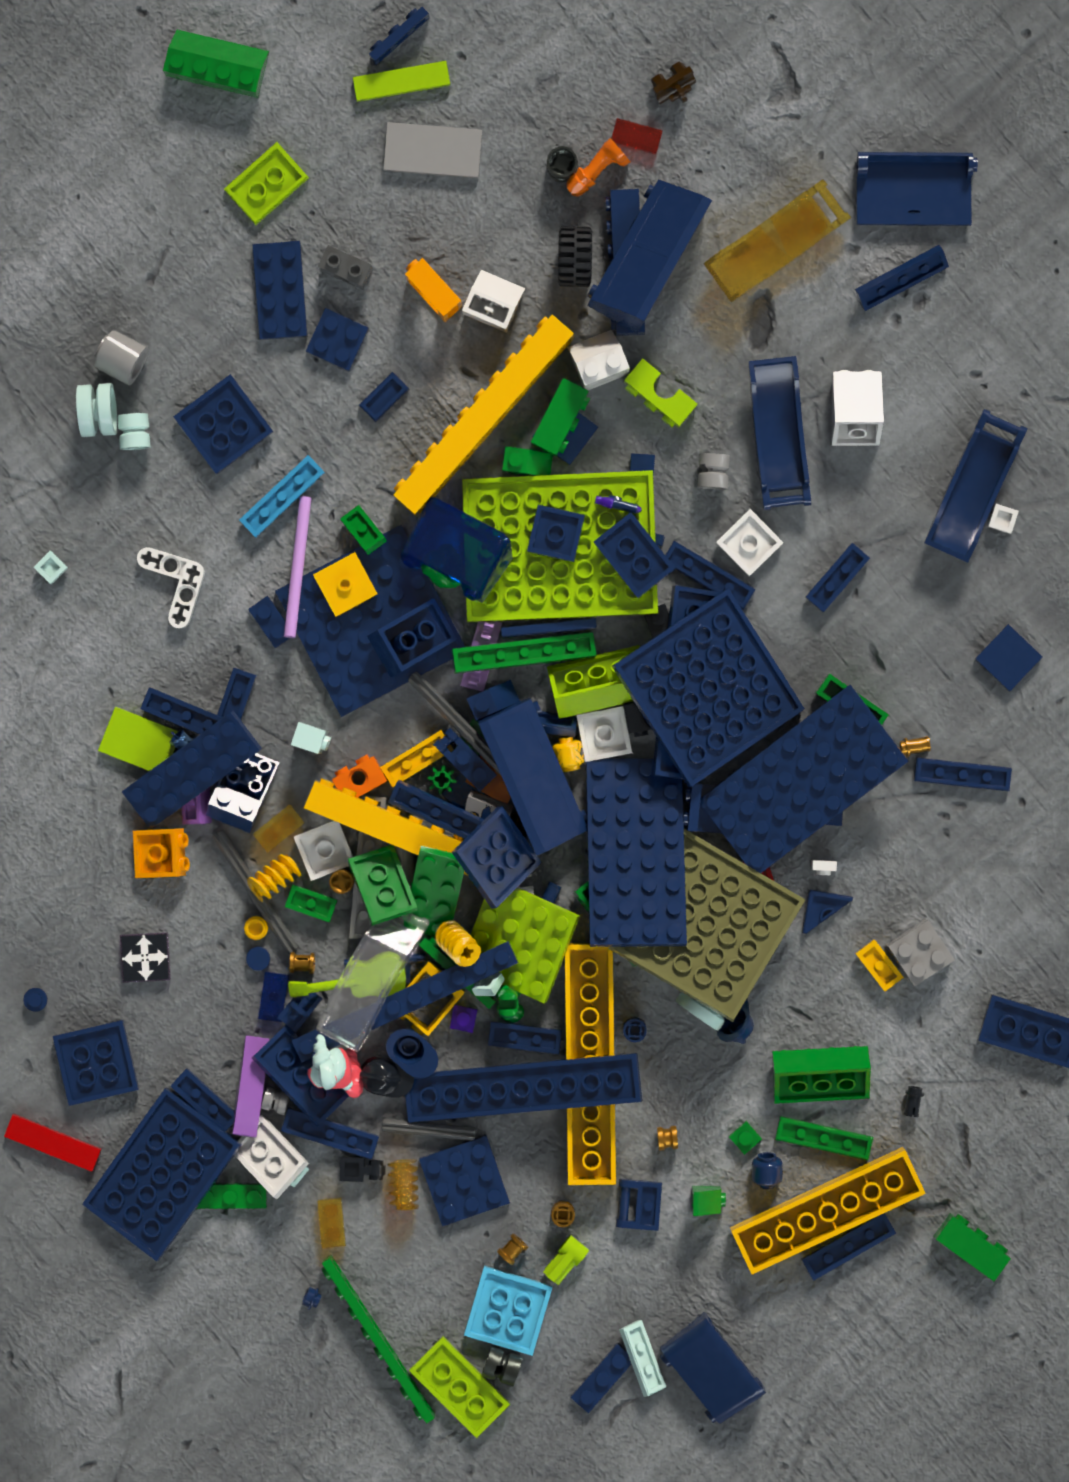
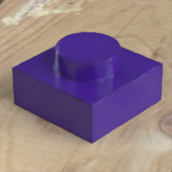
M455 1004L450 1028L473 1033L478 1009Z

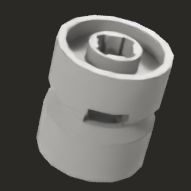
M716 453L699 454L698 467L702 472L698 474L697 488L728 489L729 475L725 471L729 469L730 455Z

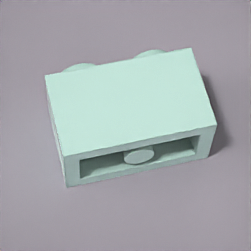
M298 722L291 745L322 754L323 750H328L331 737H328L329 731Z

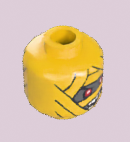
M560 737L559 742L552 746L563 772L578 770L585 761L582 742L573 740V737Z

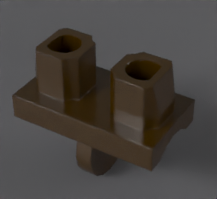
M679 61L671 66L670 71L673 76L666 80L662 74H657L651 78L656 100L660 105L669 99L671 102L678 98L682 103L688 101L685 94L692 90L691 85L696 83L693 75L694 72L690 66L686 68Z

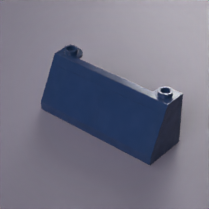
M659 179L655 186L650 184L643 196L647 200L599 285L593 284L587 295L590 298L587 306L638 334L712 202L711 199L704 195Z
M529 697L479 719L478 723L537 856L587 831V814L585 809L579 810L538 716L543 714L537 701L532 702Z

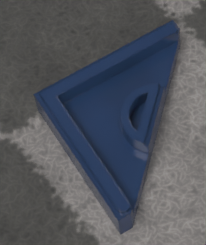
M809 890L802 933L807 934L842 907L853 901V897Z

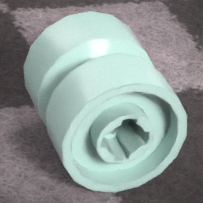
M132 413L117 416L118 429L123 432L119 438L120 450L151 448L150 436L145 432L149 428L148 414Z

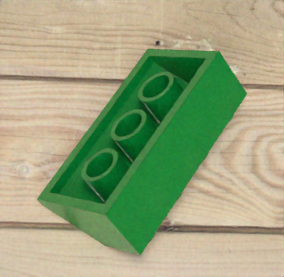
M177 29L168 47L163 72L167 77L258 98L269 51Z
M868 1046L772 1051L774 1104L870 1099L871 1065Z

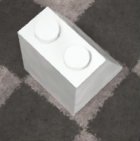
M612 330L567 347L582 387L586 390H591L629 375L630 367L622 347Z
M848 370L833 372L832 446H879L883 427L881 372H874L872 370H865L863 372H850Z

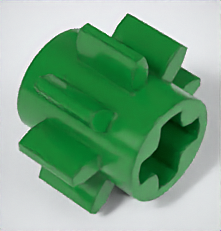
M445 765L442 766V771L432 768L435 775L427 777V779L433 780L434 783L430 789L439 788L440 795L444 788L451 792L452 789L449 785L457 783V780L451 779L450 776L454 773V770L449 773L446 772ZM441 773H445V777L449 778V782L444 783L443 787L439 786L440 783L436 781V777H439Z

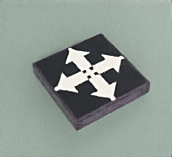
M168 932L120 935L123 983L171 980Z

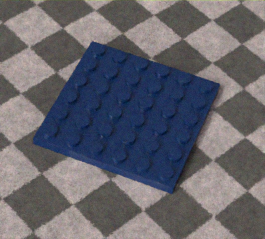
M402 525L384 533L383 535L387 542L369 555L359 546L302 577L296 632L341 717L408 683V679L413 673L418 672L420 675H423L452 660L451 650L465 647L430 578L422 572L421 561ZM355 552L378 595L335 617L313 574ZM290 583L275 590L286 612ZM434 598L457 640L395 676L390 677L367 636Z
M729 589L724 590L612 665V668L688 787L694 786L805 709Z

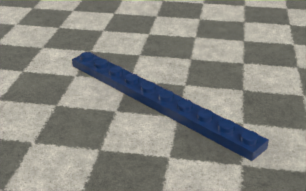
M507 941L481 953L478 960L471 966L462 967L455 965L304 1034L292 1040V1043L301 1062L306 1061L315 1055L313 1045L317 1043L315 1038L318 1034L324 1036L326 1047L330 1050L519 962L510 942Z

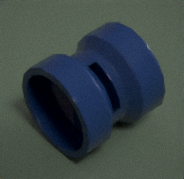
M638 1017L627 1019L623 1025L625 1038L634 1043L643 1040L647 1033L644 1021Z

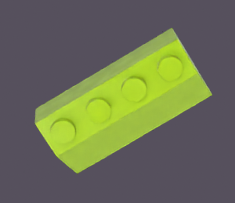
M632 646L599 654L592 658L577 659L548 666L547 670L559 719L633 702L612 665L640 646Z

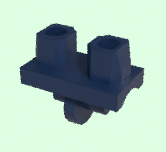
M316 992L309 993V996L293 997L277 1018L294 1032H297L323 998Z

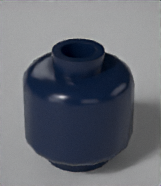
M763 1152L753 1159L752 1180L760 1188L765 1190L773 1189L775 1185L782 1182L783 1163L776 1154Z

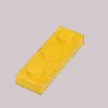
M442 730L380 767L392 787H395L398 780L404 781L444 756L433 745L438 739L441 740L445 736ZM451 745L447 747L450 752L454 750Z

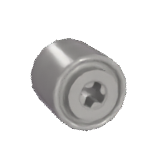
M113 330L101 341L95 354L94 366L97 370L127 385H131L140 374L146 362L149 348Z

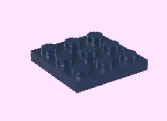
M231 374L173 416L216 475L273 433V430Z
M503 806L497 807L451 852L491 908H497L542 863Z
M124 1020L53 1036L69 1106L139 1090Z
M487 1135L419 1158L442 1227L510 1203Z

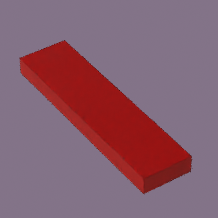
M12 1114L4 1135L6 1138L91 1172L94 1170L102 1150L99 1147L16 1114Z

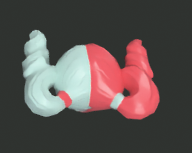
M318 1034L315 1038L317 1043L313 1045L315 1055L312 1059L313 1066L307 1072L308 1078L317 1088H324L325 1090L342 1088L349 1097L358 1098L363 1092L364 1085L360 1077L362 1070L360 1069L361 1065L356 1051L352 1047L346 1050L334 1048L329 1051L326 1047L324 1036Z

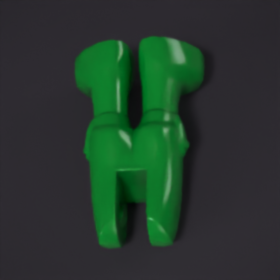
M501 985L496 993V998L499 1001L496 1009L502 1019L514 1023L521 1020L524 1015L523 1006L518 1003V997L522 993L515 991L507 985Z

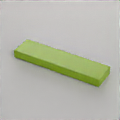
M446 61L353 77L357 102L451 86Z

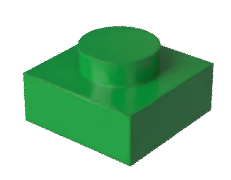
M747 1121L729 1135V1138L744 1155L762 1140L760 1135Z

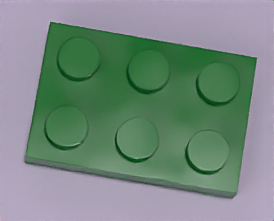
M394 845L382 847L348 859L349 867L372 926L417 911L418 907Z

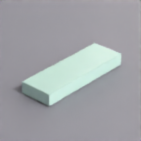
M637 1320L619 1329L643 1396H650L666 1388L642 1320Z

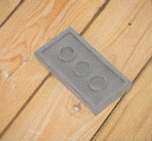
M387 122L383 170L479 179L482 130Z

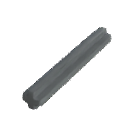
M383 1119L381 1127L383 1132L462 1140H474L476 1133L474 1127L408 1122L394 1119Z

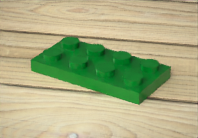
M421 846L411 887V892L418 909L405 915L402 929L435 936L438 927L443 922L454 920L465 871L452 853Z

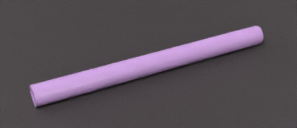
M301 496L299 499L284 637L296 638L312 499L306 496Z

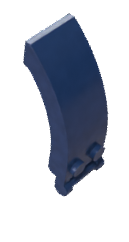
M796 356L749 361L752 417L763 510H771V507L798 504L811 506ZM802 489V495L770 498L769 492Z
M983 409L963 451L924 542L967 563L978 543L991 508L1028 429L1022 425L1018 427L990 414L991 411ZM985 423L1015 435L1014 441L1012 442L983 429Z

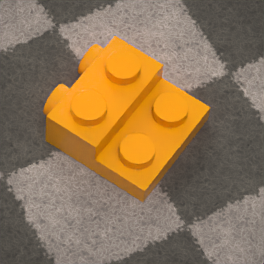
M184 828L133 831L135 878L186 876V871L190 867V861L188 857H185V847L188 846L189 839L188 835L184 833Z

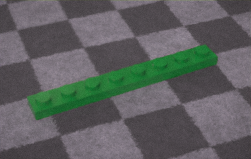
M332 1255L325 1258L322 1262L324 1267L321 1268L323 1274L328 1280L332 1279L337 1286L334 1288L335 1292L341 1300L345 1299L349 1304L348 1312L354 1320L358 1319L363 1327L360 1329L367 1340L371 1339L376 1347L373 1349L380 1360L384 1359L389 1367L386 1369L393 1380L398 1379L402 1386L399 1388L406 1400L411 1399L415 1406L413 1407L415 1415L419 1420L424 1419L426 1424L435 1418L434 1411Z

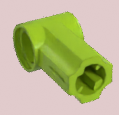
M572 1235L568 1236L559 1247L556 1256L545 1267L543 1273L551 1281L559 1285L571 1269L584 1259L589 1249Z

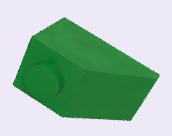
M505 446L502 471L503 473L526 476L550 475L553 455Z
M692 1186L691 1210L693 1216L721 1213V1207L726 1206V1193H721L720 1186Z

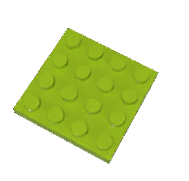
M517 887L497 908H491L484 899L471 936L481 947V953L509 941L519 963L498 972L502 973L505 979L502 985H507L515 991L541 1003H546L580 915Z

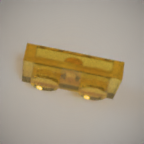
M290 804L253 833V835L268 853L305 824V822Z
M342 1197L318 1199L322 1248L346 1246Z

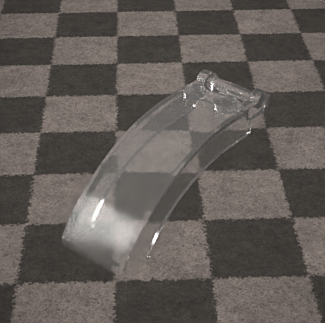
M412 913L399 917L416 926L417 929L415 931L392 919L373 926L371 925L341 974L320 1017L316 1031L358 1053L367 1039L389 992L418 947L421 937L429 926L430 920L424 917L421 919Z

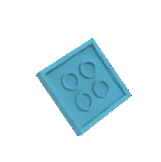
M484 1266L464 1336L533 1356L553 1286Z

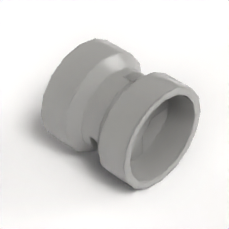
M267 1086L261 1109L267 1111L272 1109L276 1110L278 1114L285 1115L289 1097L283 1091L279 1092L275 1088Z

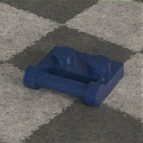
M619 1179L621 1193L619 1219H616V1227L659 1231L662 1182ZM630 1188H638L635 1220H628Z

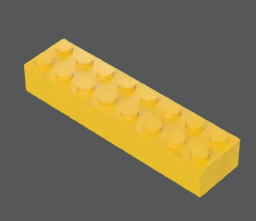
M901 1147L730 1227L751 1274H755L926 1193L906 1150Z

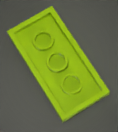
M444 1336L409 1369L476 1438L510 1405V1402L485 1377L481 1376V1373Z

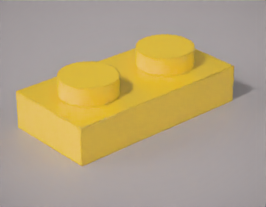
M875 939L855 953L884 992L904 978Z

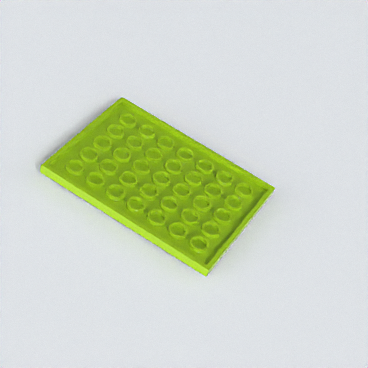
M653 470L462 479L467 622L658 614L657 584L638 599L594 544L597 538L630 513L606 508L595 503L596 496L608 497L609 495L620 497L622 501L638 504L641 507V512L632 514L656 543ZM538 505L585 515L575 562L527 552Z

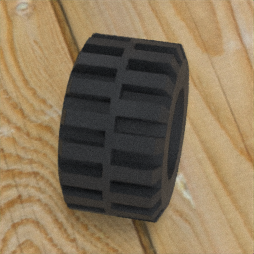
M561 226L558 246V283L560 287H589L592 279L591 227Z

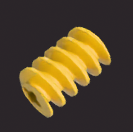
M280 854L277 856V861H270V867L267 865L262 867V872L257 871L255 878L249 877L247 883L254 895L263 902L262 896L271 899L270 890L276 894L279 893L278 884L283 888L287 887L285 879L293 882L292 874L294 873L300 877L301 872L292 858L287 854Z
M448 920L438 927L435 934L436 943L457 965L467 967L478 960L481 947L458 922Z

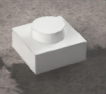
M995 504L988 527L1011 534L1019 511Z
M811 860V870H817L816 875H831V871H837V861Z

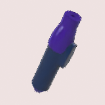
M596 496L595 499L596 504L606 508L634 514L642 511L638 504L622 501V498L617 496Z

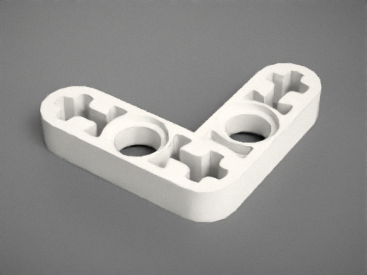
M146 547L141 549L137 554V561L141 567L179 579L168 620L175 628H185L191 621L204 579L205 571L203 566L195 561ZM152 552L151 556L159 559V555H164L160 561V569H156L158 564L154 562H149L148 565H145V560L142 559V556ZM168 559H175L178 564L174 572H167L165 570L164 564ZM194 566H197V571L200 572L199 576H194L192 583H197L196 588L183 584L184 579L189 582L191 575L187 571L188 569H193ZM185 588H189L193 592V598L189 602H184L180 598V593ZM177 602L184 606H190L189 611L184 609L183 616L186 617L185 622L181 621L179 625L176 624L177 620L173 618L174 614H179L181 607H176Z

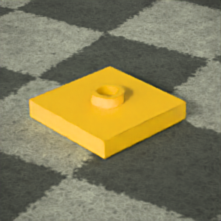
M355 552L313 574L335 617L378 595Z

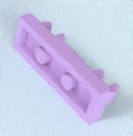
M497 621L478 622L471 647L497 644L502 623ZM489 670L464 673L460 686L483 692Z

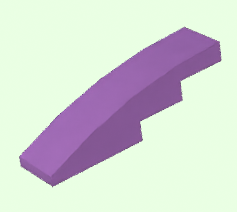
M245 1036L232 1135L254 1138L257 1136L265 1072L252 1057L269 1041V1038Z

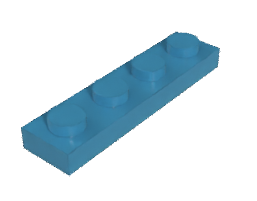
M307 455L239 521L257 538L325 472Z

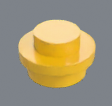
M260 916L249 918L244 925L245 934L253 940L262 939L268 932L266 920Z

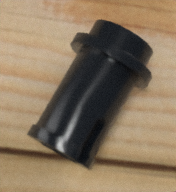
M908 1086V1090H905L907 1099L904 1115L919 1117L921 1097L924 1096V1093H922L923 1088Z

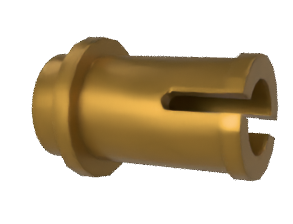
M928 736L911 740L904 738V741L899 742L900 750L907 757H910V754L931 751Z

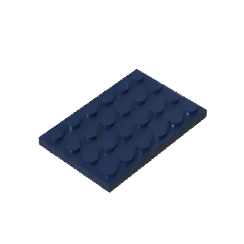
M165 1088L82 1205L152 1259L159 1261L242 1144L200 1114L171 1090Z

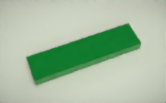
M784 1116L779 1118L775 1140L867 1161L869 1160L874 1138L873 1136Z

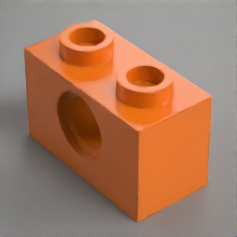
M368 754L356 760L357 765L348 769L345 766L336 771V777L332 779L338 790L342 791L343 787L355 791L357 793L355 797L358 798L388 782L375 756L369 758ZM357 771L365 774L366 779L362 785H357L353 782V774Z

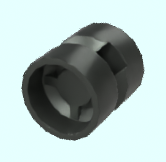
M559 146L550 151L547 156V171L551 179L564 183L568 181L573 173L577 172L578 160L572 149Z
M491 1346L481 1376L491 1380L499 1378L500 1383L513 1387L523 1357L512 1353L505 1355L504 1350Z

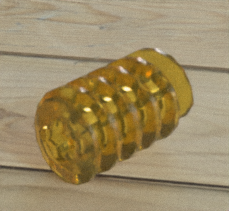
M415 1159L395 1160L388 1163V1167L394 1168V1171L388 1173V1176L395 1178L394 1181L388 1183L389 1186L395 1187V1190L388 1192V1195L395 1197V1200L390 1201L389 1205L396 1206V1210H414L419 1208L418 1204L413 1203L419 1199V1196L412 1193L418 1190V1186L412 1184L418 1180V1176L411 1174L418 1170L417 1166L412 1165V1163L417 1161Z

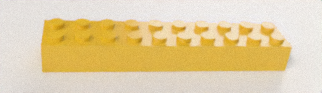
M553 314L549 319L545 316L536 326L537 332L532 337L529 334L520 344L521 350L516 355L513 352L505 361V369L502 372L497 370L489 379L490 386L486 390L480 389L473 398L474 404L470 408L466 406L458 414L457 418L459 421L454 426L450 424L441 434L443 439L437 445L434 442L425 452L427 457L421 463L418 460L409 470L411 472L409 478L406 481L402 478L394 487V497L416 517L420 515L574 340V333Z
M569 943L565 954L566 1059L614 1055L613 951L608 949V947H590V943ZM615 1104L567 1108L568 1185L616 1184Z

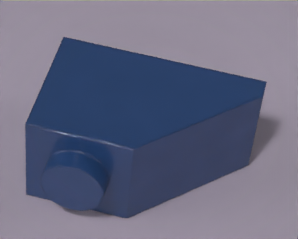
M511 680L467 698L476 721L520 702Z

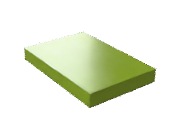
M276 142L226 186L224 190L249 219L257 225L305 183L309 177L280 144Z
M115 706L98 751L150 771L175 753L176 748L170 744L173 737L171 732L176 734L178 731Z

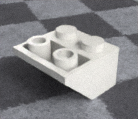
M481 270L471 288L462 313L507 333L525 288Z

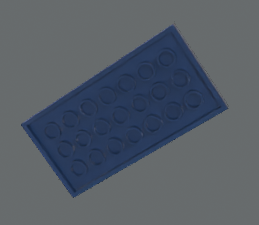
M849 685L700 799V804L744 863L762 873L908 763L909 760L853 686Z
M598 759L586 762L590 947L687 945L682 779L653 776L654 759Z

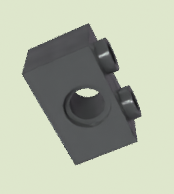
M329 245L318 265L320 271L364 290L373 270L371 264Z

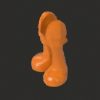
M609 138L587 167L584 169L579 167L577 172L570 176L566 183L567 190L571 195L579 197L596 184L595 180L608 165L617 163L625 167L631 161L615 142Z

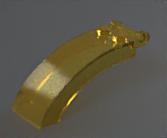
M824 179L800 194L759 226L703 263L731 302L772 277L851 219L848 212L845 213L830 193L826 187L828 184ZM818 192L837 217L834 222L830 221L813 196Z

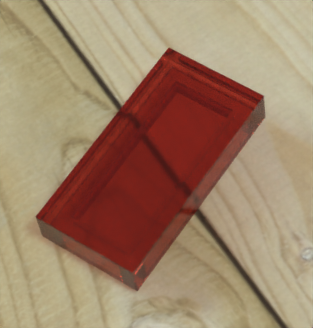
M617 118L611 139L615 144L656 155L663 130Z

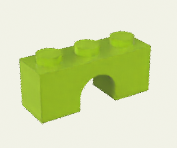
M642 358L624 380V383L627 385L625 389L634 397L637 395L645 400L643 404L652 412L656 410L663 415L661 419L671 428L674 425L679 428L698 404L680 389L670 398L659 397L654 391V383L661 373Z

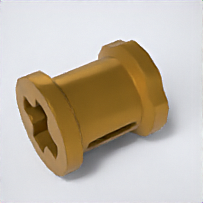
M291 952L290 973L308 971L310 974H314L315 953L296 955L295 952Z
M512 1234L509 1242L502 1249L499 1248L497 1252L505 1261L513 1265L515 1258L529 1247L516 1234Z

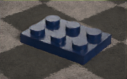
M631 512L594 541L597 548L638 599L676 570Z

